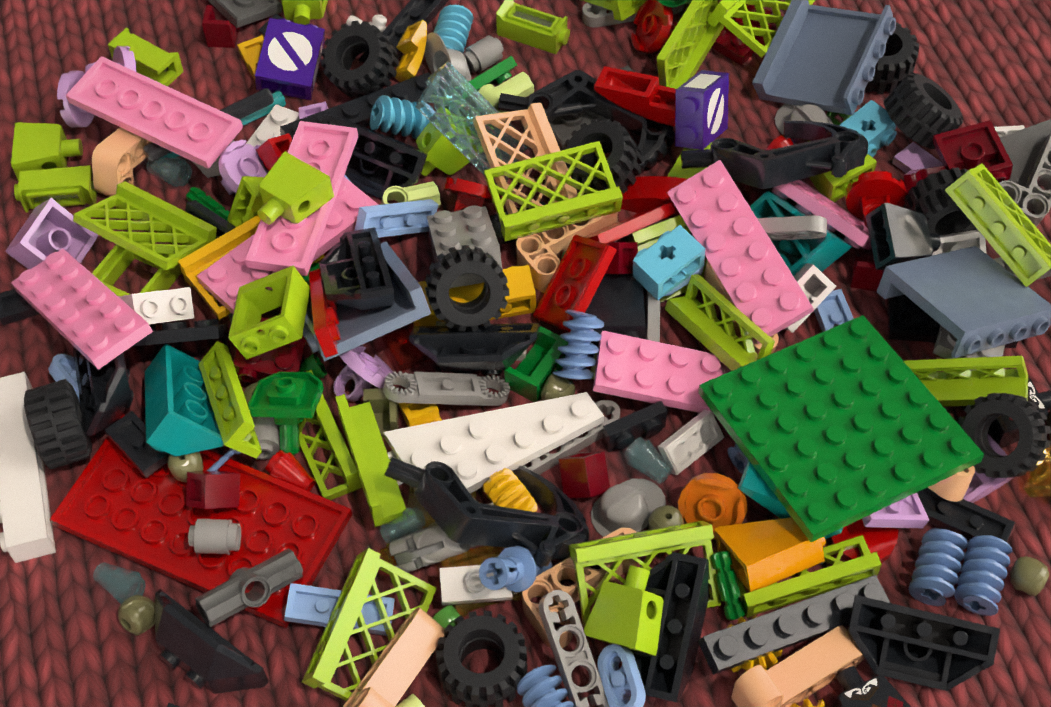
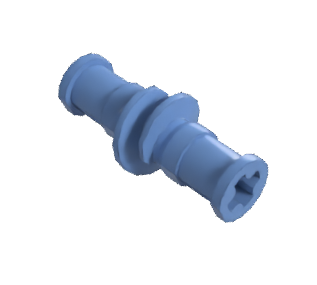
M521 546L508 547L498 557L488 558L481 564L479 578L481 583L490 590H499L506 587L508 590L521 592L533 585L536 576L552 568V563L550 561L548 566H538L534 561L533 556L535 553L532 550L529 551ZM493 572L494 576H486L487 573Z

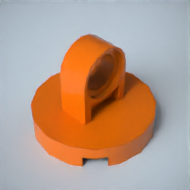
M703 473L693 477L684 486L678 500V510L687 523L705 521L712 524L714 535L712 539L716 540L715 528L743 523L747 513V500L744 493L738 489V485L731 478L719 473Z

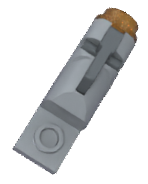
M433 522L424 529L388 542L386 547L380 549V559L408 573L465 553L471 547L477 545L460 544L452 541L436 522Z

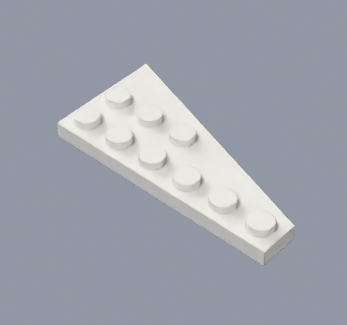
M584 392L385 431L384 437L398 460L421 469L432 461L445 463L454 470L469 493H472L483 487V484L496 471L499 472L503 468L513 471L519 468V466L529 463L604 423V415L589 394Z

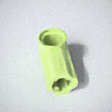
M521 72L496 87L492 84L484 85L477 92L475 102L488 114L504 113L507 111L498 110L501 93L528 97L534 92V84L525 72Z
M434 181L404 188L391 186L385 190L380 205L389 204V200H395L400 203L432 199L439 204V208L441 205L440 193Z

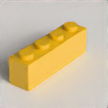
M529 265L511 266L503 269L508 281L506 285L509 288V296H505L508 302L506 308L500 307L499 309L501 313L499 318L534 313L536 310V292ZM418 282L422 287L431 314L414 321L413 325L436 326V321L444 322V320L440 321L435 315L434 310H432L426 295V282ZM484 283L450 288L449 296L452 300L460 303L473 301L481 294Z

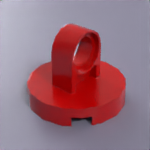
M646 0L634 18L633 23L637 24L636 34L631 33L633 46L638 51L652 54L658 51L667 42L678 24L673 21L672 7L664 6L657 0Z
M871 171L862 173L858 176V181L852 185L851 183L847 185L845 202L848 211L855 217L862 219L865 227L868 228L866 215L883 203H890L904 208L907 190L904 181L900 179L899 182L897 179L892 178V173L887 171Z
M446 178L444 190L458 195L454 211L463 210L468 206L484 207L485 202L493 203L488 186L458 178L456 184H454L453 178Z

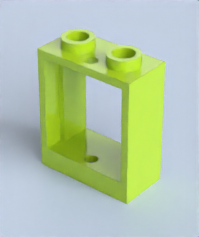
M135 241L142 244H151L150 242ZM116 244L92 274L117 296H124L130 294L114 287L113 284L134 259L158 269L140 293L168 290L182 271L179 264L164 270ZM160 254V255H162V256H164V257L167 258V257H169V256H171V255H173V254Z
M294 265L239 287L228 338L246 360L302 339L310 286ZM282 306L281 315L260 322L263 313Z

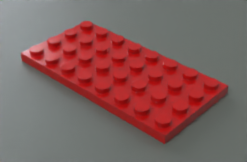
M107 436L49 520L53 526L206 593L228 581L232 573L237 569L243 567L252 568L288 548L294 552L303 569V577L292 583L311 586L351 519L352 511L346 506L232 459H228L218 470L240 473L239 506L216 509L186 506L187 483L175 479L169 471L167 463L145 478ZM211 450L199 451L204 465L203 471H207L223 455ZM197 519L232 520L233 523L241 525L239 551H231L230 554L195 553L194 546H189L188 543L189 528L191 525L196 524ZM254 581L247 585L245 593L252 590ZM290 584L270 594L269 599L262 606H248L243 610L287 628L290 622L284 621Z

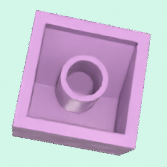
M50 198L33 210L5 252L27 269H32L44 261L48 255L58 252L62 248L81 263L99 235L73 222V215Z

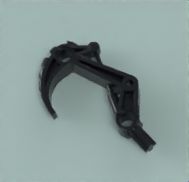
M581 70L570 72L529 95V98L504 93L500 95L498 110L507 112L526 110L530 104L541 103L543 108L546 109L544 111L549 124L559 116L582 113V110L585 109L610 119L612 122L614 120L619 122L622 127L624 126L625 129L639 136L638 148L641 152L639 154L642 157V163L639 164L641 167L640 173L644 172L645 168L650 169L654 167L657 161L662 160L669 152L668 147L675 141L673 126L644 118L608 100L594 90L597 80ZM648 128H655L659 132H651Z
M784 121V138H800L810 142L772 150H763L735 139L720 138L712 142L710 149L681 151L682 169L704 168L721 160L733 181L760 189H767L830 171L831 175L835 177H843V175L847 174V171L864 165L865 157L868 153V141L856 130L840 125L813 121Z
M392 457L384 474L387 477L415 487L414 494L418 502L447 536L456 543L506 548L521 546L532 550L535 553L533 556L535 563L543 567L548 566L551 560H565L569 558V545L587 542L589 539V528L586 524V519L582 512L577 509V505L553 483L522 466H519L515 475L539 501L545 514L482 504L471 496L450 466L438 461H432L421 469Z

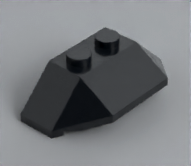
M324 114L321 124L357 128L358 139L345 175L360 190L382 199L385 190L391 186L404 188L418 183L428 154L414 146L364 126Z
M376 228L345 232L340 237V242L332 247L319 263L327 300L361 311L368 309L379 310L385 306L393 305L394 288Z
M540 323L491 324L486 328L484 324L478 325L479 330L473 332L470 327H466L465 332L458 331L456 326L452 328L448 326H414L409 335V341L443 371L469 374L472 371L484 370L486 374H498L511 366L537 339Z
M74 347L73 356L85 435L93 436L118 421L125 409L130 408L134 397L133 390L130 389L129 385L130 371L126 368L124 353H121L106 365L97 369Z
M672 552L664 561L649 570L650 575L645 591L661 596L664 601L657 654L654 656L632 649L629 650L632 651L635 657L646 696L678 703L695 666L699 647L697 641L701 638L708 605L709 560Z
M159 589L155 593V640L162 651L159 657L169 667L176 669L179 666L187 672L184 676L193 686L199 690L204 686L213 694L263 688L268 684L269 681L263 667L229 643L168 596L163 590Z
M855 595L848 632L874 674L948 691L980 671L994 665L1000 628Z

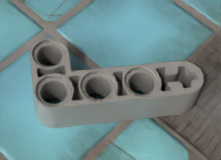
M1051 133L1043 143L1025 187L1012 181H1002L999 183L1036 227L1051 208V163L1049 162L1051 161ZM1038 184L1042 185L1046 190L1041 189ZM1027 208L1033 210L1036 215L1030 213Z

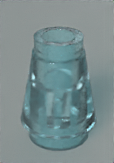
M161 157L153 162L148 160L147 163L148 172L174 187L186 185L191 178V166L184 159Z
M642 437L637 438L623 455L628 460L627 464L659 484H662L673 471L651 441H645Z
M103 562L96 567L93 574L94 580L119 603L133 595H143L146 583L142 579L141 574L136 571Z

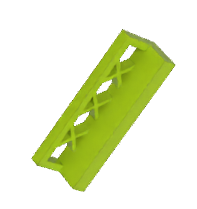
M699 274L691 275L685 296L669 298L667 300L665 310L731 371L771 354L775 341ZM698 289L701 290L704 304H701L696 299ZM715 304L720 307L722 321L717 318ZM733 321L739 324L741 338L735 333ZM753 338L762 344L759 354L755 352Z
M217 341L198 365L223 444L253 458H257L262 453V449L254 429L255 425L228 346Z
M1023 356L904 361L942 406L974 405L975 399L987 397V394L991 393L1019 395L1027 398L1028 401V372Z
M322 394L314 413L315 416L313 418H304V421L299 423L300 448L322 497L333 500L358 490L362 486L355 463ZM306 422L320 426L315 438L302 434ZM317 447L331 451L327 463L313 459ZM329 472L342 476L345 482L327 490L324 484Z
M345 394L336 396L339 417L358 470L359 479L375 527L408 517L397 480L384 475L390 460L370 401L349 407Z
M863 535L824 547L825 562L833 565L814 572L807 571L808 569L797 573L800 575L798 577L780 583L776 582L746 593L743 583L736 576L741 594L739 599L743 601L745 615L748 618L832 591L874 575L878 576L882 563L877 552L870 553ZM858 547L861 557L845 562L840 561L844 551ZM838 553L836 558L831 557V555Z

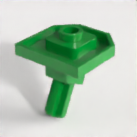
M281 371L259 380L248 403V407L252 417L274 418V423L279 425L280 450L286 453L291 452L293 455L299 453V423L304 421V418H313L324 391L323 382L311 372Z

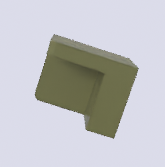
M383 388L363 389L364 403L370 401L382 438H385V431L399 429L398 403L389 400L384 395Z

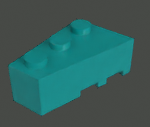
M766 191L750 206L756 218L807 216L786 200L769 191ZM827 230V235L823 238L772 241L793 276L806 263L813 264L823 272L852 247L829 230Z

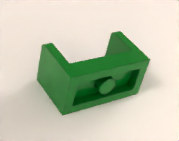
M540 326L535 344L526 355V358L522 360L516 369L509 366L504 371L505 382L509 383L510 390L532 402L540 400L541 389L549 375L554 371L563 370V367L555 363V359L565 358V354L557 349L559 346L568 345V342L560 338L559 335Z

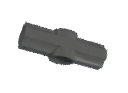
M288 548L252 568L243 567L237 569L232 573L228 581L196 597L195 605L205 624L212 627L248 606H262L267 602L270 594L303 577L302 566L294 552ZM254 581L252 590L245 593L247 585Z

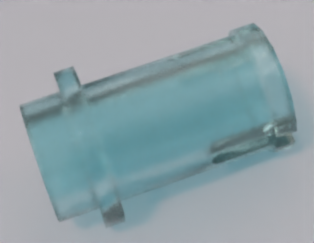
M406 508L403 511V515L381 526L380 532L383 539L390 545V542L421 530L426 523L424 515L418 508Z

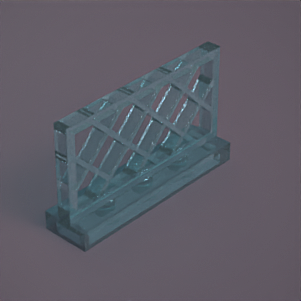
M447 61L428 77L425 82L427 87L415 107L484 175V170L491 168L474 127L473 119L475 116L497 114L499 112ZM427 102L434 103L436 112L427 104ZM444 106L449 107L451 115L446 113ZM451 124H455L457 133L452 129ZM492 124L484 125L488 133L498 138L501 132L500 129ZM465 126L469 127L472 136L468 135ZM505 132L501 138V141L513 148H516L519 143L517 139ZM522 143L519 151L523 153L527 150L528 146ZM472 145H476L478 153L473 149ZM496 147V157L508 163L511 155ZM514 158L512 163L517 162L518 159Z

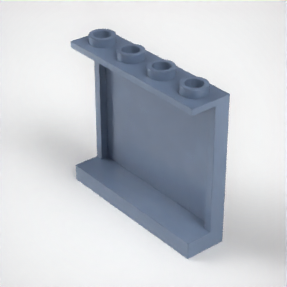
M792 0L752 82L759 99L799 106L812 104L824 111L853 116L857 106L863 102L864 90L868 82L872 81L874 77L875 66L879 58H882L885 53L889 35H892L895 31L896 19L893 17L890 5H885L880 15L810 5L808 0Z
M386 241L380 245L394 288V303L379 310L368 309L362 311L336 303L337 310L335 311L339 320L337 326L341 335V340L337 341L338 354L325 358L314 332L311 297L308 299L303 336L307 340L312 353L319 351L324 362L431 314L422 287Z
M977 246L886 266L877 289V293L884 299L905 294L956 337L957 341L951 353L953 358L1042 335L1051 325V304L1031 288L1026 287L1017 277Z

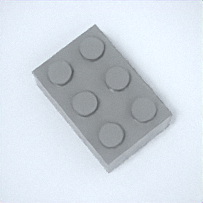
M468 206L464 210L454 212L443 210L436 212L434 215L427 216L430 244L435 264L439 261L438 255L450 253L449 248L455 247L456 250H461L462 245H469L470 249H474L476 246L481 248L484 253L488 252L502 268L500 246L486 206ZM473 273L463 274L453 281L450 288L484 283V279L480 275Z

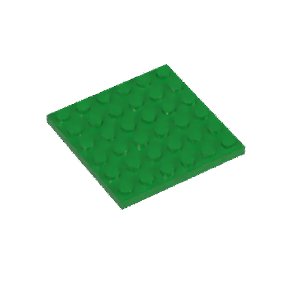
M864 315L699 385L698 394L810 542L816 541L980 463L984 456L980 448Z

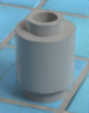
M490 35L467 47L463 54L470 73L477 71L480 73L503 58L502 52H504V48L498 38H493Z
M252 417L255 425L254 429L262 449V453L257 459H269L280 449L279 425L274 423L273 417Z
M197 519L196 524L191 525L189 528V546H194L195 553L230 554L231 551H239L241 545V525L233 523L232 520Z

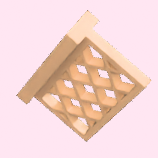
M541 103L530 104L526 110L475 116L473 119L474 127L490 168L511 164L514 158L519 161L530 159V157L519 151L522 143L533 150L535 157L560 151ZM521 120L525 130L522 134L509 126L510 121ZM492 124L500 129L501 132L498 138L488 133L484 125ZM504 132L519 141L516 148L501 141ZM496 147L511 155L508 163L496 157ZM564 161L554 162L551 169L563 175L568 171ZM534 168L528 169L526 174L523 173V177L535 183L537 182L529 177L532 169ZM546 175L545 183L542 186L548 187V189L555 192L561 181ZM505 176L495 177L497 186L507 190L510 185L507 184ZM520 183L518 189L514 188L512 193L526 199L527 195L521 192L524 185ZM565 184L560 195L570 199L577 197L578 193L576 188ZM539 192L536 200L532 199L531 202L538 206H543L539 201L544 194ZM507 199L505 207L508 214L518 212L515 202Z

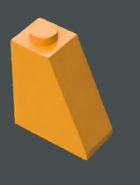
M792 517L719 526L714 529L718 552H730L733 563L730 567L734 569L735 575L749 592L769 586L825 561L823 546L826 544L825 537L810 542Z

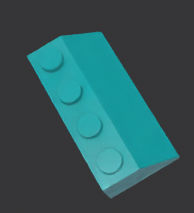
M166 343L145 371L146 443L159 452H167L173 456H181L224 446L198 365L200 361Z

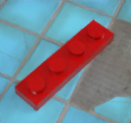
M317 269L309 272L313 326L324 356L327 358L338 354L337 341L341 340V335L337 326L339 320L335 311L337 310V304L327 300L321 271Z

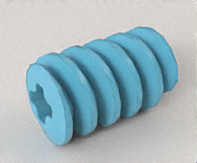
M448 5L440 11L434 32L441 37L446 48L464 52L474 19L473 14L469 9L460 5Z
M382 95L373 105L370 114V128L376 131L380 126L381 132L384 133L391 129V133L397 135L401 130L402 136L408 137L411 133L412 138L417 139L435 114L430 105H421L418 102L411 103L408 100L401 101L399 98H390L389 96Z

